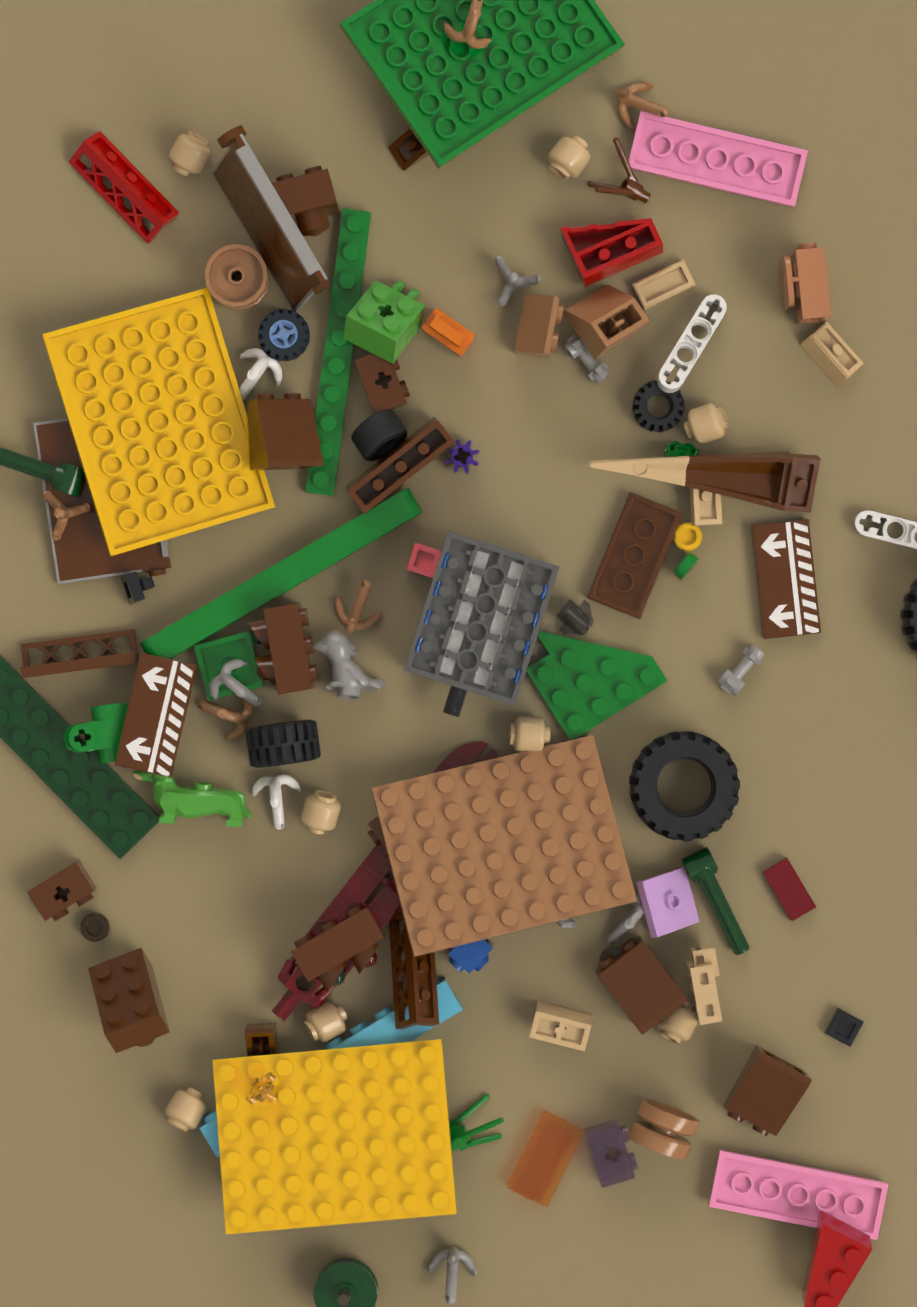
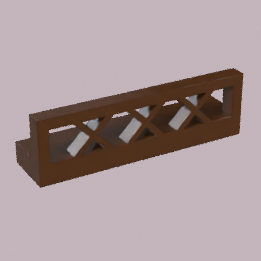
M135 629L21 644L23 667H21L22 678L135 664L139 661ZM129 636L131 652L119 654L110 646L117 637ZM112 638L108 644L101 639ZM91 640H96L105 647L98 657L91 658L82 651ZM83 642L79 648L73 643ZM61 644H68L76 650L70 661H62L54 655ZM56 645L51 652L45 648L46 646ZM40 648L48 656L42 664L30 666L28 649ZM107 650H109V651H111L113 654H115V655L104 656V654L107 652ZM79 654L85 657V659L75 660ZM51 657L57 661L55 663H47Z
M402 912L397 913L389 921L395 1028L403 1030L415 1025L432 1027L439 1025L435 952L413 957ZM403 921V931L400 934L399 922ZM403 949H404V950H405V959H404V961H403V963H402L401 954H402ZM405 977H406V978H407V987H406V989H405V991H404V990H403V981H404V979H405ZM408 1006L409 1019L405 1020V1009Z

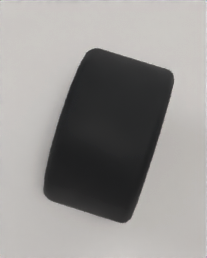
M382 410L364 420L354 430L351 439L365 460L375 461L384 457L403 442L407 437V429L393 410Z

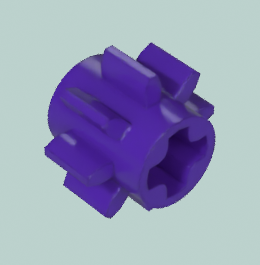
M457 439V447L454 450L451 448L446 449L448 453L452 454V458L447 459L445 463L450 464L453 462L455 465L453 473H456L459 468H464L465 473L469 474L468 466L470 464L478 466L479 464L473 460V456L477 455L479 450L471 451L469 448L471 446L470 440L465 446L461 445ZM459 449H463L464 453H470L466 464L462 465L461 461L454 460V457L458 455Z

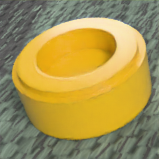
M683 523L679 525L673 541L680 550L692 551L700 545L702 533L698 526H692V523Z

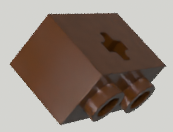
M372 353L355 360L374 414L382 410H393L407 405L405 398L409 397L410 394L405 380L399 382L395 371L400 369L397 359L392 364ZM383 373L386 378L391 377L392 379L388 382L389 388L383 389L382 385H376V382L379 381V375Z
M80 860L27 893L45 921L51 917L54 921H57L69 913L67 907L75 902L80 907L94 897L91 893L97 888ZM59 886H61L62 889H65L67 887L69 888L70 893L67 894L68 900L66 899V897L59 898V896L57 895V893L60 892Z

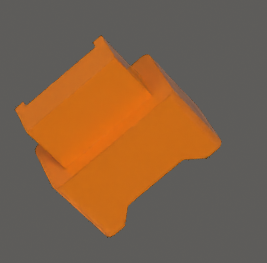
M438 308L433 310L422 326V331L442 344L458 357H462L475 339L474 333Z

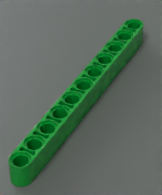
M408 487L376 505L368 512L359 515L140 643V646L145 654L172 659L423 513Z

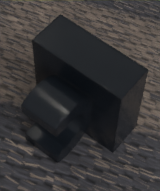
M133 572L121 577L129 605L144 600L143 591L155 587L152 576L139 580L137 573Z

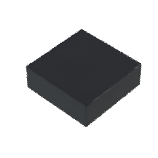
M837 1007L824 1033L851 1047L864 1021Z

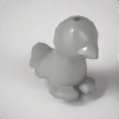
M337 630L330 631L313 647L323 653L331 662L332 682L325 685V690L337 691V698L355 700L360 698V690L375 693L385 686V679L369 678L350 659V656L357 655L354 651L356 647L343 632Z

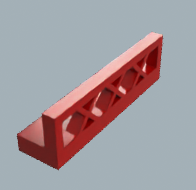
M101 131L84 140L69 160L72 167L147 244L154 240L164 226L178 216L179 212ZM83 154L91 160L93 169L87 168L80 161ZM102 176H107L111 181L112 189H108L103 184ZM122 196L127 197L131 201L132 210L127 209L123 205ZM142 217H146L154 225L151 232L143 225Z

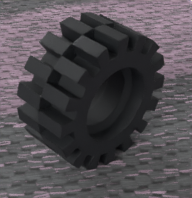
M655 380L644 384L634 396L632 406L634 417L639 422V425L648 429V431L657 433L668 431L676 426L683 417L682 415L685 410V400L680 393L681 391L678 390L674 393L664 392L659 388ZM655 395L664 396L669 401V412L663 417H654L648 411V401Z

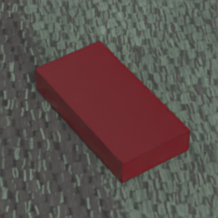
M787 857L762 871L791 921L816 908Z

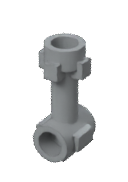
M574 334L566 340V344L563 346L564 351L572 360L576 357L581 359L591 372L587 376L591 382L595 381L598 385L610 375L609 367L604 362L599 365L578 335Z
M753 644L745 647L742 651L745 657L733 672L726 669L717 680L721 685L720 688L728 694L731 693L736 696L745 685V682L741 680L754 663L759 666L763 661L762 657L765 654Z

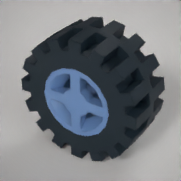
M277 309L267 314L264 320L261 321L258 337L262 349L268 356L278 361H290L297 359L306 351L310 342V330L305 319L297 312L289 309Z

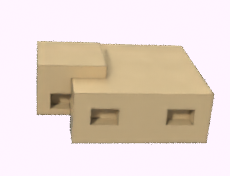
M708 945L690 948L692 961L686 962L697 1021L699 1025L722 1022L715 977L720 976L715 947Z

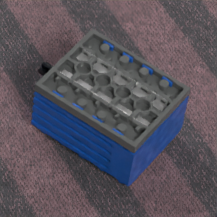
M448 531L404 671L451 685L443 712L449 715L460 716L467 691L515 706L560 566Z

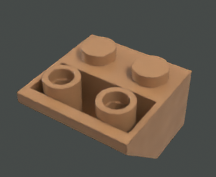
M610 285L604 286L563 311V314L594 359L638 334L650 322L634 297Z
M525 294L514 353L548 359L550 352L555 353L559 334L553 333L555 324H561L564 305L559 304L560 297Z

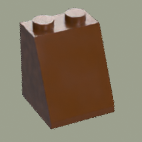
M300 393L284 394V399H274V394H257V399L247 401L250 470H290L323 466V457L311 399H301Z
M633 937L622 944L620 947L622 951L614 958L609 955L601 960L597 965L599 968L595 972L643 1035L688 1001V999L641 937L635 940Z
M756 1045L723 1105L729 1110L727 1115L734 1120L742 1123L745 1119L754 1124L752 1129L764 1136H768L769 1133L777 1136L811 1084L812 1079L804 1070Z

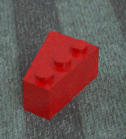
M652 218L615 222V224L605 225L590 224L586 227L576 228L561 227L562 239L584 287L663 253V242Z
M821 1210L818 1215L816 1234H814L812 1253L802 1291L804 1307H838L872 1251L871 1240L868 1234Z

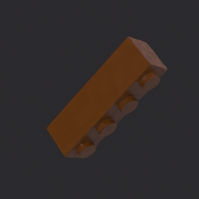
M433 417L348 484L345 489L361 510L366 513L454 444L455 441L441 423Z

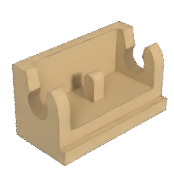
M537 1001L529 1037L585 1052L592 1026V1015Z

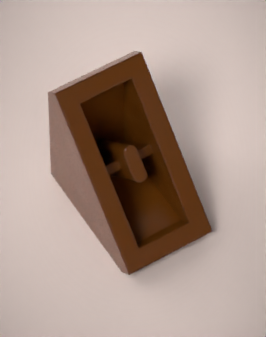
M408 129L388 147L403 171L428 156V153L411 129Z
M276 1023L247 1024L245 1028L247 1057L277 1054Z

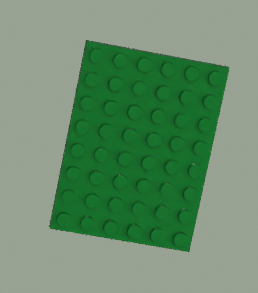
M375 0L342 21L339 27L439 169L623 48L624 42L594 0H483L481 16L479 17L474 36L477 39L490 37L491 41L487 47L481 49L472 48L466 42L453 41L444 32V22H447L457 32L463 31L472 0Z

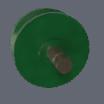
M353 1258L337 1259L325 1266L319 1274L314 1288L316 1307H375L378 1296V1282L375 1274L365 1263Z

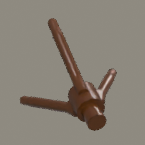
M614 138L613 142L628 177L624 179L620 186L589 181L588 187L595 188V191L598 193L625 195L634 201L638 199L643 203H647L651 194L643 190V186L638 183V179L632 171L619 139Z

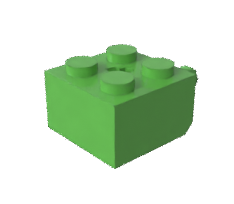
M375 280L346 316L343 339L393 364L422 325L425 305L417 301L420 291L413 288L406 296L402 294L405 286L404 282L398 280L390 288Z

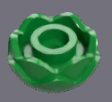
M673 441L665 447L664 456H699V449H695L691 443L682 445L678 441Z

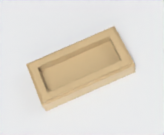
M683 259L633 283L632 287L643 310H646L694 287L696 284Z

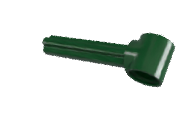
M0 447L1 466L52 482L54 490L75 497L79 496L85 479L83 468L65 462L55 466Z
M706 846L682 858L681 860L692 882L700 883L735 955L745 953L749 950V944L714 875L717 873L718 867L708 847Z

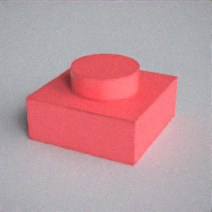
M415 543L406 570L433 578L442 551Z

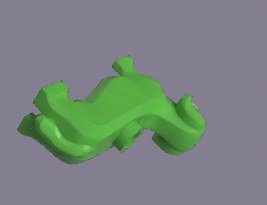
M139 770L133 771V775L137 780L148 781L154 784V801L163 812L159 816V823L174 824L177 815L183 818H197L219 813L221 815H228L226 826L242 827L244 816L247 818L252 816L251 812L246 808L245 796L240 791L212 788V783L195 782V787L180 786L175 782L173 774L172 778Z

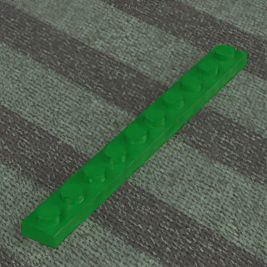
M344 208L342 210L315 415L323 466L308 468L306 493L334 496L354 349V344L343 339L346 316L360 300L371 220V212Z

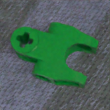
M113 703L90 707L92 721L73 724L67 727L63 733L62 741L64 746L72 752L97 750L99 764L115 762L128 704ZM84 734L85 740L75 742L74 736Z

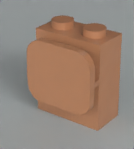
M816 243L801 244L791 256H783L779 262L784 309H792L795 305L797 325L825 322L832 316L825 248H817Z

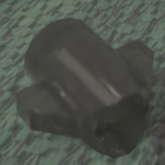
M569 599L556 615L564 623L559 629L563 634L585 635L594 623L590 604L586 600L578 606Z

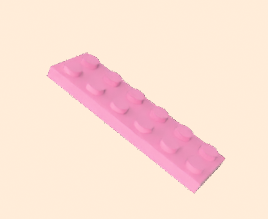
M640 111L629 164L632 170L794 208L808 150L669 117L663 118Z
M719 1149L708 1205L713 1208L817 1228L818 1215L821 1210L868 1234L870 1239L877 1240L888 1183Z

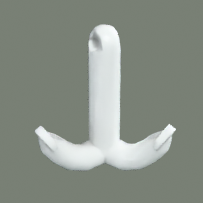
M259 348L248 349L240 354V359H258L251 370L248 371L246 379L239 388L243 401L247 398L267 367L272 369L276 386H280L282 369L276 359L268 357L264 350Z
M284 774L276 777L264 776L259 778L254 784L252 795L255 797L265 786H269L273 824L277 830L283 829L285 825L281 785L286 784L299 793L302 791L299 783L293 777Z

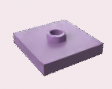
M685 867L636 882L651 938L660 937L700 922Z

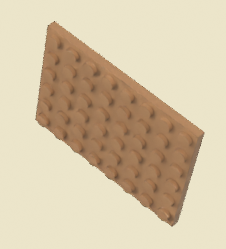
M593 735L545 746L541 751H524L371 788L413 957L637 902Z

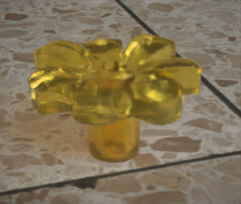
M266 1072L260 1079L256 1077L250 1083L253 1087L248 1090L246 1100L252 1105L256 1101L261 1103L264 1100L273 1103L278 1097V1094L273 1091L275 1086L272 1084L276 1076L271 1072Z

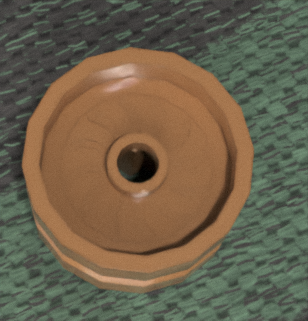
M230 244L216 250L208 260L204 272L205 283L212 297L223 307L235 311L248 310L258 305L267 295L270 285L269 270L261 255L253 248L242 244ZM235 272H238L239 275L242 273V279L238 282L233 281L232 275Z
M642 1098L636 1113L646 1122H633L627 1137L654 1152L677 1159H687L692 1145L681 1135L688 1137L696 1135L700 1120L670 1105Z

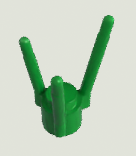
M485 1094L456 1119L449 1122L452 1152L457 1149L463 1151L469 1147L502 1138L501 1134H495L471 1140V1136L503 1123L504 1119L502 1117L469 1131L465 1124L459 1126L463 1120L490 1098L489 1094Z

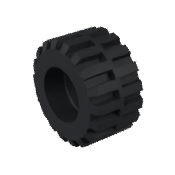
M310 719L256 726L245 731L250 766L255 768L312 761L321 756L317 722Z

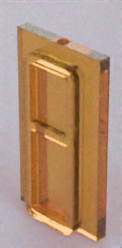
M544 1110L506 1187L523 1195L525 1198H529L547 1207L585 1130L567 1122L566 1119H561Z

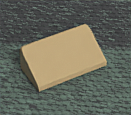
M827 321L801 343V347L836 386H840L864 364Z

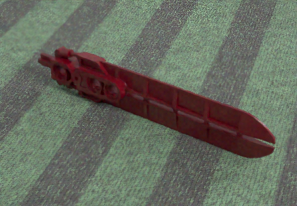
M473 742L454 750L440 763L433 773L473 764L488 744ZM492 748L483 761L497 758V752ZM382 843L374 847L307 934L310 933L312 937L321 933L319 929L321 926L333 919H336L337 923L345 920L346 916L344 913L359 904L363 909L369 906L383 930L400 908L393 875L389 880L384 877L391 867L389 861L384 856L387 854V851ZM382 882L384 887L368 905L365 900L376 886ZM292 955L290 960H286L278 974V980L288 990L272 1009V1012L285 1022L301 1000L308 1003L311 1007H318L331 995L330 991L347 976L354 967L353 962L350 958L345 960L347 965L328 992H326L324 986L317 991L322 984L318 977L312 980L313 985L309 990H302L297 985V978L303 975V972L298 967L293 973L297 964Z

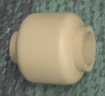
M189 131L188 134H180L169 153V159L174 163L173 169L184 176H188L189 173H201L211 154V149L208 146L209 141L192 131Z
M575 135L573 138L561 137L548 155L550 170L564 180L578 177L590 161V153L586 149L588 144L582 138Z
M707 403L691 409L688 413V421L684 422L687 436L689 438L694 437L699 444H706L722 438L725 434V429L729 427L723 408L721 406L717 407L714 403Z
M518 716L515 718L514 723H509L508 744L513 745L514 750L518 753L541 751L544 744L550 743V727H545L544 720L541 717Z
M316 790L305 798L301 821L314 834H324L325 831H331L337 826L341 804L336 799L337 796L332 792Z
M324 1001L318 1007L312 1008L306 1013V1021L303 1024L314 1042L318 1040L321 1043H327L345 1031L344 1021L348 1017L340 1004L335 1006L330 1001Z
M685 1002L657 1024L660 1030L659 1035L674 1044H680L681 1041H689L698 1024L697 1014L693 1012L695 1007Z
M190 1087L187 1091H175L165 1109V1114L168 1117L167 1122L184 1132H187L188 1129H196L207 1111V1105L202 1101L204 1095Z

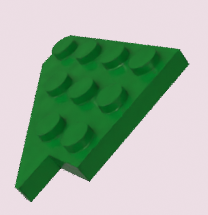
M539 631L538 637L549 654L529 666L526 670L569 740L578 738L668 681L652 656Z

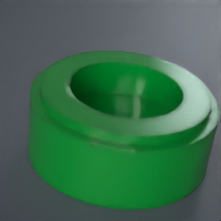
M693 553L687 554L675 568L673 575L682 581L697 564L699 558Z

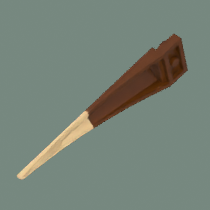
M787 451L596 460L587 463L591 468L686 486L781 511L811 512L821 459L818 455L790 454Z

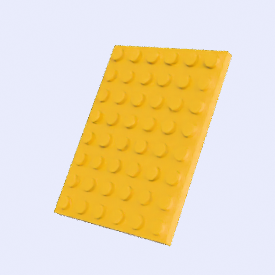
M208 288L42 334L110 557L275 507L265 471L250 470L248 416Z
M442 1039L212 1060L226 1234L457 1214Z

